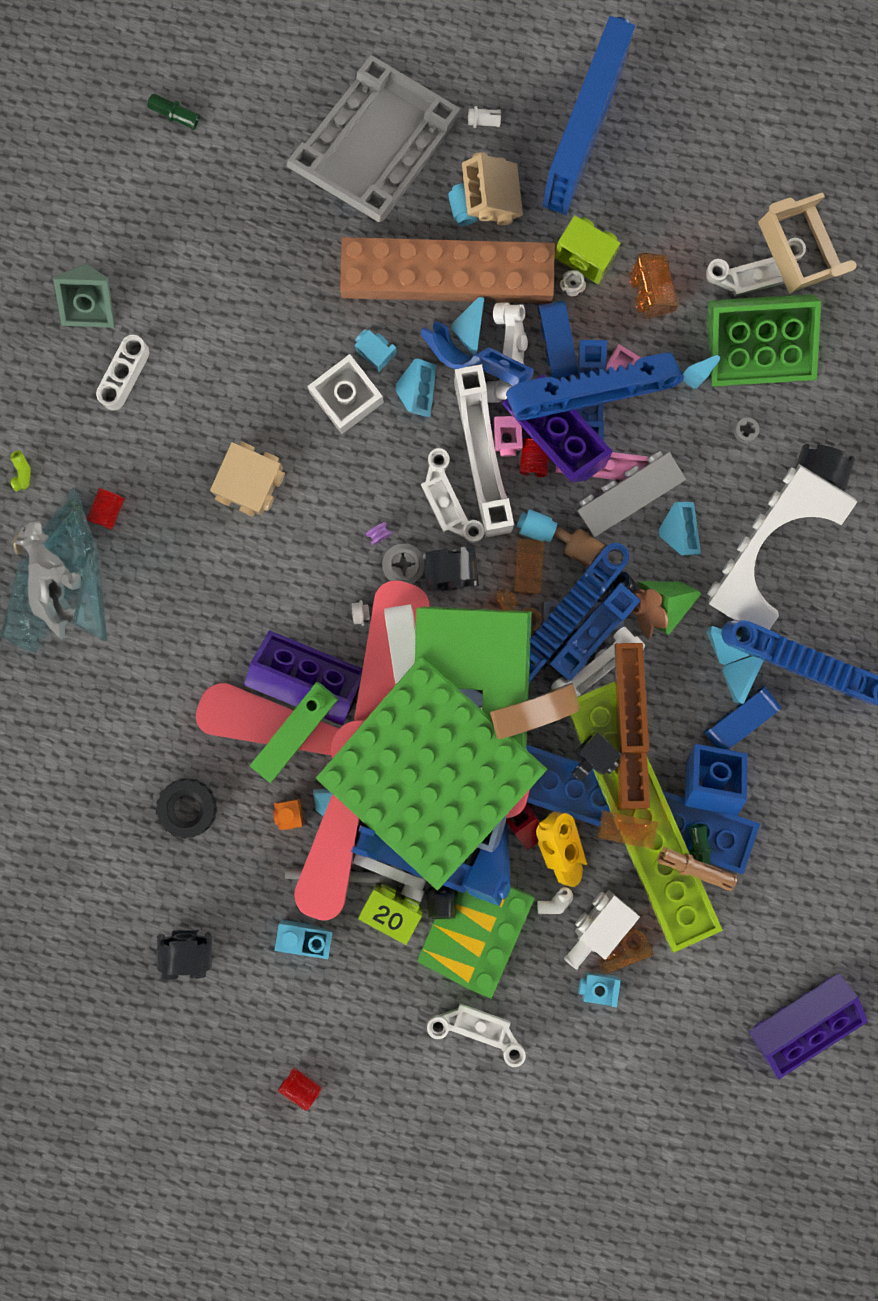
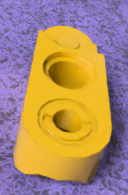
M554 811L541 821L536 828V835L539 840L538 845L547 868L554 870L558 883L575 887L582 879V864L587 865L573 817L568 813Z

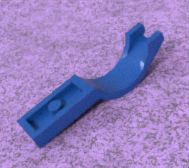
M438 321L433 323V330L435 332L425 327L421 329L420 335L439 360L450 368L460 369L482 364L484 371L513 386L532 379L534 369L490 347L474 356H468L460 352L450 338L448 326Z
M360 825L358 831L361 832L357 846H352V853L390 864L423 878L386 844L375 831ZM462 863L443 885L465 893L464 885L473 866Z

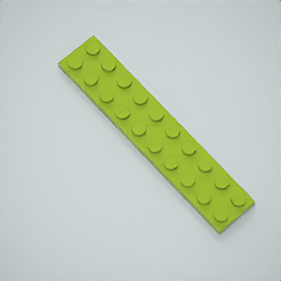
M612 681L577 697L580 710L569 715L581 744L594 731L601 734L617 750L616 683ZM648 757L650 808L619 810L618 766L610 774L606 772L604 775L598 774L592 769L671 951L675 953L723 931L702 881L689 874L686 876L679 874L678 870L660 864L657 861L658 854L662 851L663 847L683 855L685 853L689 854Z

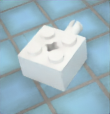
M610 890L606 893L600 892L592 902L595 907L589 914L584 912L575 923L578 927L575 932L578 935L579 941L568 955L564 957V960L576 970L591 951L598 953L602 958L606 959L640 918L633 909Z

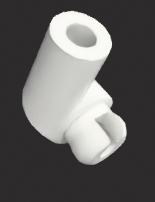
M562 887L551 901H537V913L562 914L573 900L572 891L568 887Z

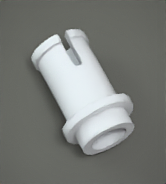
M474 106V109H469L468 125H473V128H476L477 125L500 127L501 110L478 109L477 106Z

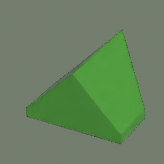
M638 581L640 589L645 591L654 589L662 597L660 606L667 614L668 626L663 629L655 626L654 628L668 636L701 595L698 590L683 582Z

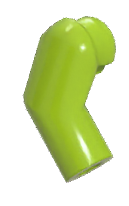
M17 450L12 452L9 457L17 470L18 477H13L10 481L12 488L15 491H20L21 489L26 490L30 486L31 468L22 451Z

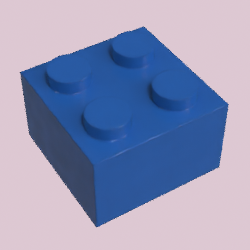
M694 744L686 760L684 806L738 816L747 801L748 754Z

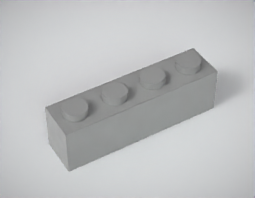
M660 450L647 458L649 463L641 468L638 465L633 466L624 472L626 477L619 482L613 479L601 487L603 492L595 497L589 494L578 502L580 506L576 508V511L593 537L598 536L686 480L670 452H664L663 454Z

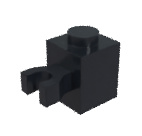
M593 731L575 750L583 760L570 773L581 782L592 769L601 775H604L606 772L610 774L619 765L618 759L622 754L601 734Z

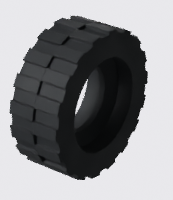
M181 779L167 785L166 789L162 790L159 794L160 798L156 802V815H158L159 824L174 837L178 836L186 839L202 834L211 827L216 818L215 815L218 807H216L217 800L212 794L213 791L205 783L199 782L196 779ZM183 795L195 797L200 804L199 815L189 822L180 820L174 812L176 800Z

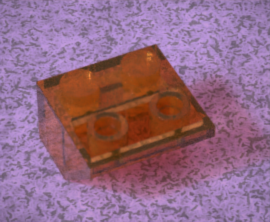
M653 253L638 254L632 266V271L629 272L632 288H637L638 297L635 298L638 313H643L644 319L675 313L678 308V302L666 255Z

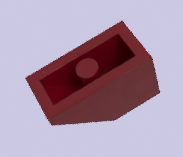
M527 804L518 815L506 818L507 824L527 851L539 842L536 828L540 821Z

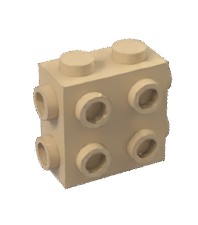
M485 152L475 153L471 159L462 162L466 207L469 216L478 217L480 221L491 220L497 222L498 225H508L513 222V219L523 215L517 163L506 161L503 157L495 158L488 156Z
M240 441V444L237 445L231 442L210 492L216 496L215 500L226 506L234 503L240 506L239 511L254 517L255 513L262 516L264 510L269 511L274 500V497L271 495L275 486L279 487L285 475V472H282L283 466L281 463H278L279 458L265 452L262 456L254 452L255 448L247 443Z

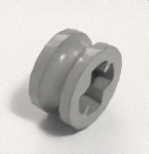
M746 417L735 425L734 435L738 441L748 443L758 436L760 428L756 420ZM749 424L751 425L750 429H753V433L745 437L742 435L744 431L740 432V427Z

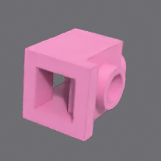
M513 416L494 417L492 427L495 452H500L501 457L516 456V451H521L523 448L522 426ZM509 434L511 442L505 443L502 440V435Z

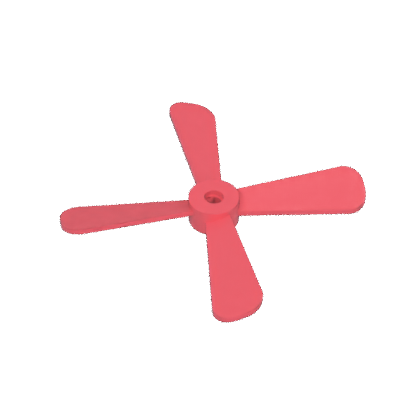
M397 580L386 582L379 587L374 598L354 721L343 725L340 729L321 721L298 750L332 755L333 759L394 688L396 683L384 608L411 604L416 627V608L421 606L430 607L429 598L421 588ZM219 683L208 688L202 695L196 710V722L198 727L209 735L267 744L294 710L233 685ZM530 789L508 812L507 818L514 817L522 812L526 806ZM333 794L294 894L299 910L305 915L318 920L335 918L340 914L345 905L354 854L351 852L352 846L355 847L360 821Z

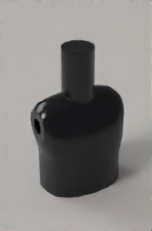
M444 885L438 890L433 886L430 887L427 891L428 918L455 919L458 891Z

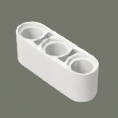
M129 335L123 339L97 388V399L109 410H118L124 405L148 359L149 348L139 336ZM141 345V350L138 354H130L132 346ZM122 368H129V373L125 378H118V372ZM111 391H116L117 396L115 400L106 402V395Z
M411 604L384 608L396 684L415 663L416 627Z

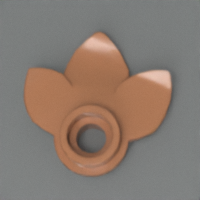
M640 589L636 590L633 594L641 601L631 612L637 615L640 630L647 639H650L654 626L661 629L667 628L668 617L665 610L660 606L662 602L660 594L654 589L646 591Z

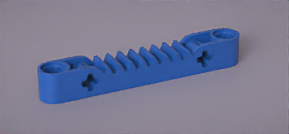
M668 352L642 357L636 361L634 366L631 363H628L626 368L619 365L616 371L609 367L607 373L603 369H600L597 375L593 371H590L588 376L580 373L578 379L571 375L568 381L564 377H561L560 381L553 377H545L521 382L509 388L506 392V397L515 418L521 421L667 390L681 383L684 376L673 354Z
M612 543L605 547L575 586L563 598L561 603L530 638V661L535 665L529 664V683L623 571L629 561V552L624 545ZM613 551L619 552L623 558L622 562L619 564L610 563L608 554Z
M732 620L727 622L722 628V639L728 646L864 703L878 706V675L853 667V665L836 660L834 657L817 652L815 649L808 648L805 645L798 644L796 641L789 640L750 621ZM739 627L743 632L740 640L736 638V630Z

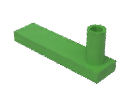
M316 682L251 763L250 767L269 783L273 782L339 698L322 684Z

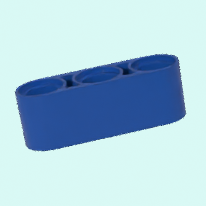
M565 301L538 305V314L541 315L542 319L540 324L543 340H546L547 349H545L547 363L551 367L550 377L559 379L561 377H570L571 375L576 376L578 374L577 360Z
M765 686L758 689V693L753 697L749 696L744 704L736 706L737 709L732 713L728 712L715 722L717 725L704 731V734L715 748L729 750L782 708Z

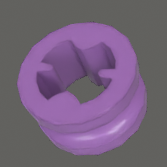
M386 522L375 526L366 533L367 537L372 538V546L392 535L391 530L388 531L386 529Z

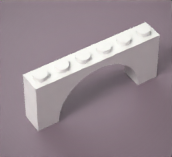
M482 364L455 369L454 385L482 525L484 526L485 538L508 534L512 532L514 522L509 498L506 496L498 467Z
M800 464L796 469L791 467L783 479V482L786 484L780 492L776 490L767 503L770 508L765 515L760 514L752 525L755 529L750 538L747 536L743 538L737 548L740 553L735 560L730 559L722 570L725 574L720 583L715 581L707 593L710 596L709 604L734 620L750 621L770 630L779 617L778 610L772 607L761 595L754 577V567L758 551L765 539L775 529L791 520L804 517L825 518L842 525L857 503L855 498Z

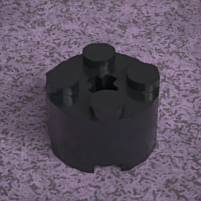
M804 444L801 448L796 468L800 464L840 490L846 491L855 461L854 456H849L847 459L843 457L845 452L843 450L820 444L817 445V449H809L810 445Z
M460 547L461 552L459 550L440 549L423 554L427 591L457 590V587L461 586L463 588L479 586L475 548Z
M173 930L170 937L159 934L157 936V969L162 973V979L173 980L179 978V975H190L192 979L206 977V971L212 968L211 933L206 932L205 936L198 935L199 930Z

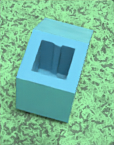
M281 920L278 926L274 951L328 959L333 931L312 924Z

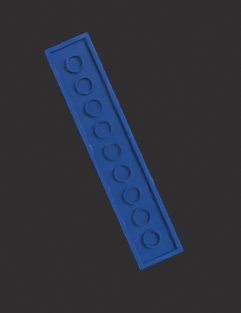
M526 745V750L547 768V771L530 788L527 799L528 803L555 812L568 813L573 818L620 833L593 770L589 772L582 782L578 781L570 772L580 762ZM662 790L689 854L693 856L690 853L692 840L689 826L699 823L707 824L708 844L712 848V852H710L711 864L744 874L760 823L736 815L684 806L685 798Z

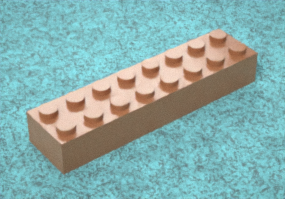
M342 237L340 292L342 298L474 302L478 297H483L484 302L552 303L554 295L555 243Z

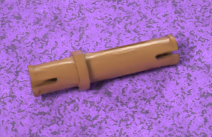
M663 847L662 851L658 854V863L678 870L679 874L684 876L689 874L727 891H732L733 887L737 884L736 875L695 860L690 854L685 853L683 855L667 847Z

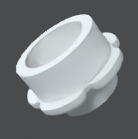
M572 270L563 274L560 287L562 291L567 292V295L577 296L579 292L585 290L586 282L581 272Z
M362 600L359 603H352L354 624H362L364 626L365 621L370 620L368 604L363 605Z

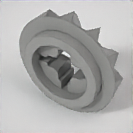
M397 544L391 547L385 553L382 562L386 578L389 581L397 580L409 584L416 583L424 571V561L421 552L410 544ZM402 554H404L407 562L415 563V565L406 569L405 576H403L400 568L392 567V565L400 563Z

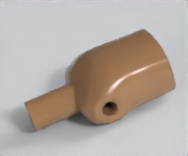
M558 527L554 533V536L567 543L564 549L565 554L588 568L605 546L582 529H577L571 534Z

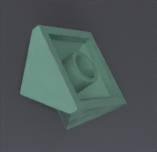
M88 264L54 276L53 280L62 326L114 328L109 281L106 276Z

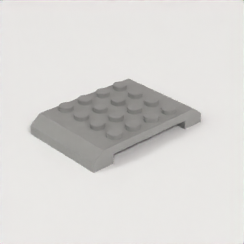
M370 55L358 70L356 80L306 143L301 142L287 161V167L374 220L381 222L385 220L445 139L459 115L460 108Z

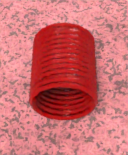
M533 438L523 439L519 473L529 476L530 474L528 473L534 472L538 474L534 476L546 477L548 475L547 470H549V456Z
M98 488L86 520L113 530L121 507L124 505L125 498Z
M294 1067L287 1079L282 1082L278 1092L297 1104L302 1110L307 1111L318 1097L322 1086L309 1079L307 1075L305 1076L303 1072L298 1071Z

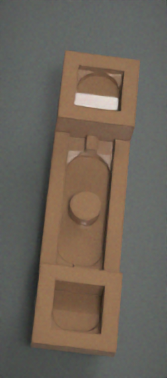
M569 683L529 700L491 711L490 714L497 739L538 728L580 710L574 684Z

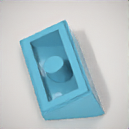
M715 355L689 366L683 373L684 378L682 381L693 389H697L717 365L720 357Z

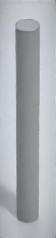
M286 868L285 879L299 880L303 869ZM350 871L349 882L392 884V879L376 872Z

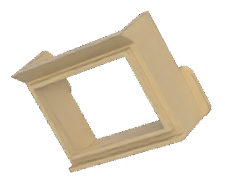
M823 192L796 202L793 198H787L772 203L769 206V212L758 221L789 294L856 269V263L853 260L840 264L815 206L825 197ZM804 213L828 267L826 270L807 277H803L779 221Z

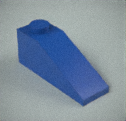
M505 823L499 846L493 852L480 850L464 885L471 896L500 906L502 900L508 896L510 891L509 833L507 823Z

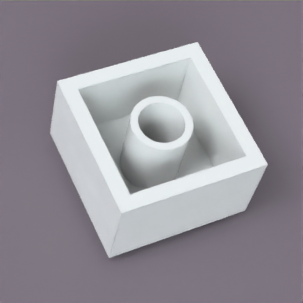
M350 354L307 386L310 394L341 434L345 433L384 403L381 393Z

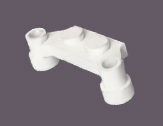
M791 238L788 240V243L795 254L796 261H798L805 254L806 245L799 238ZM773 257L729 269L726 261L715 259L706 270V278L709 283L732 291L734 297L784 284ZM712 271L718 272L719 276H715Z
M508 302L496 303L493 309L494 321L496 324H506L503 354L524 364V351L528 346L527 336L522 323L525 318V308L523 305H510ZM501 379L499 381H488L486 383L487 402L499 403L507 399L506 392L513 385Z
M434 449L428 456L429 470L426 482L422 483L421 487L444 533L450 531L464 537L469 542H478L484 536V526L477 520H467L445 474V470L449 465V454L444 449ZM442 458L444 462L441 465H437L434 463V460ZM472 528L478 531V535L475 537L470 536L468 533Z
M626 627L619 629L614 635L616 641L611 647L600 650L596 654L595 660L587 666L584 665L570 682L566 681L563 677L559 678L552 684L551 689L573 683L577 697L580 696L615 667L616 643L643 642L638 636L634 637Z
M353 854L352 863L405 884L401 894L421 902L424 895L422 890L426 879L403 872L402 869L390 864L386 865L375 859Z
M459 1003L458 1008L435 1015L428 1021L427 1031L434 1039H442L448 1034V1031H453L502 1049L504 1060L511 1067H518L525 1061L524 1048L515 1039L509 1028L511 1023L508 1020ZM435 1022H441L443 1026L437 1029L433 1026V1024ZM514 1049L519 1051L516 1056L509 1054Z

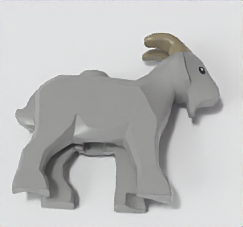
M32 521L23 526L13 538L15 553L20 554L23 546L29 554V604L33 614L44 620L59 638H67L65 635V625L67 622L71 623L74 621L80 623L83 619L82 607H71L64 598L65 586L71 590L80 588L81 577L79 573H70L61 559L44 546L43 543L49 537L43 533L40 521Z

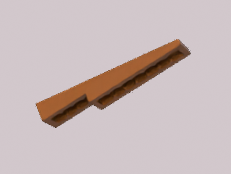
M616 643L617 751L622 754L618 759L620 762L618 765L619 810L650 808L647 761L649 739L643 643Z

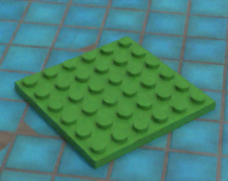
M421 656L316 779L438 890L547 771V768L511 736L497 739L492 719Z

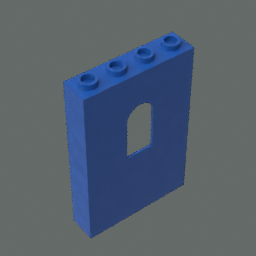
M609 16L549 170L542 206L566 216L624 69L636 26L631 24L626 18Z

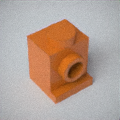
M300 798L274 803L273 816L278 829L287 830L305 825Z

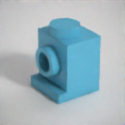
M365 329L355 340L357 342L355 344L356 351L378 372L397 354L396 347L392 344L388 348V341L378 332L374 335L370 330L367 331Z
M586 971L585 978H580L578 993L583 995L582 999L584 1002L617 1007L621 980L618 976ZM597 986L604 987V992L600 995L594 992Z

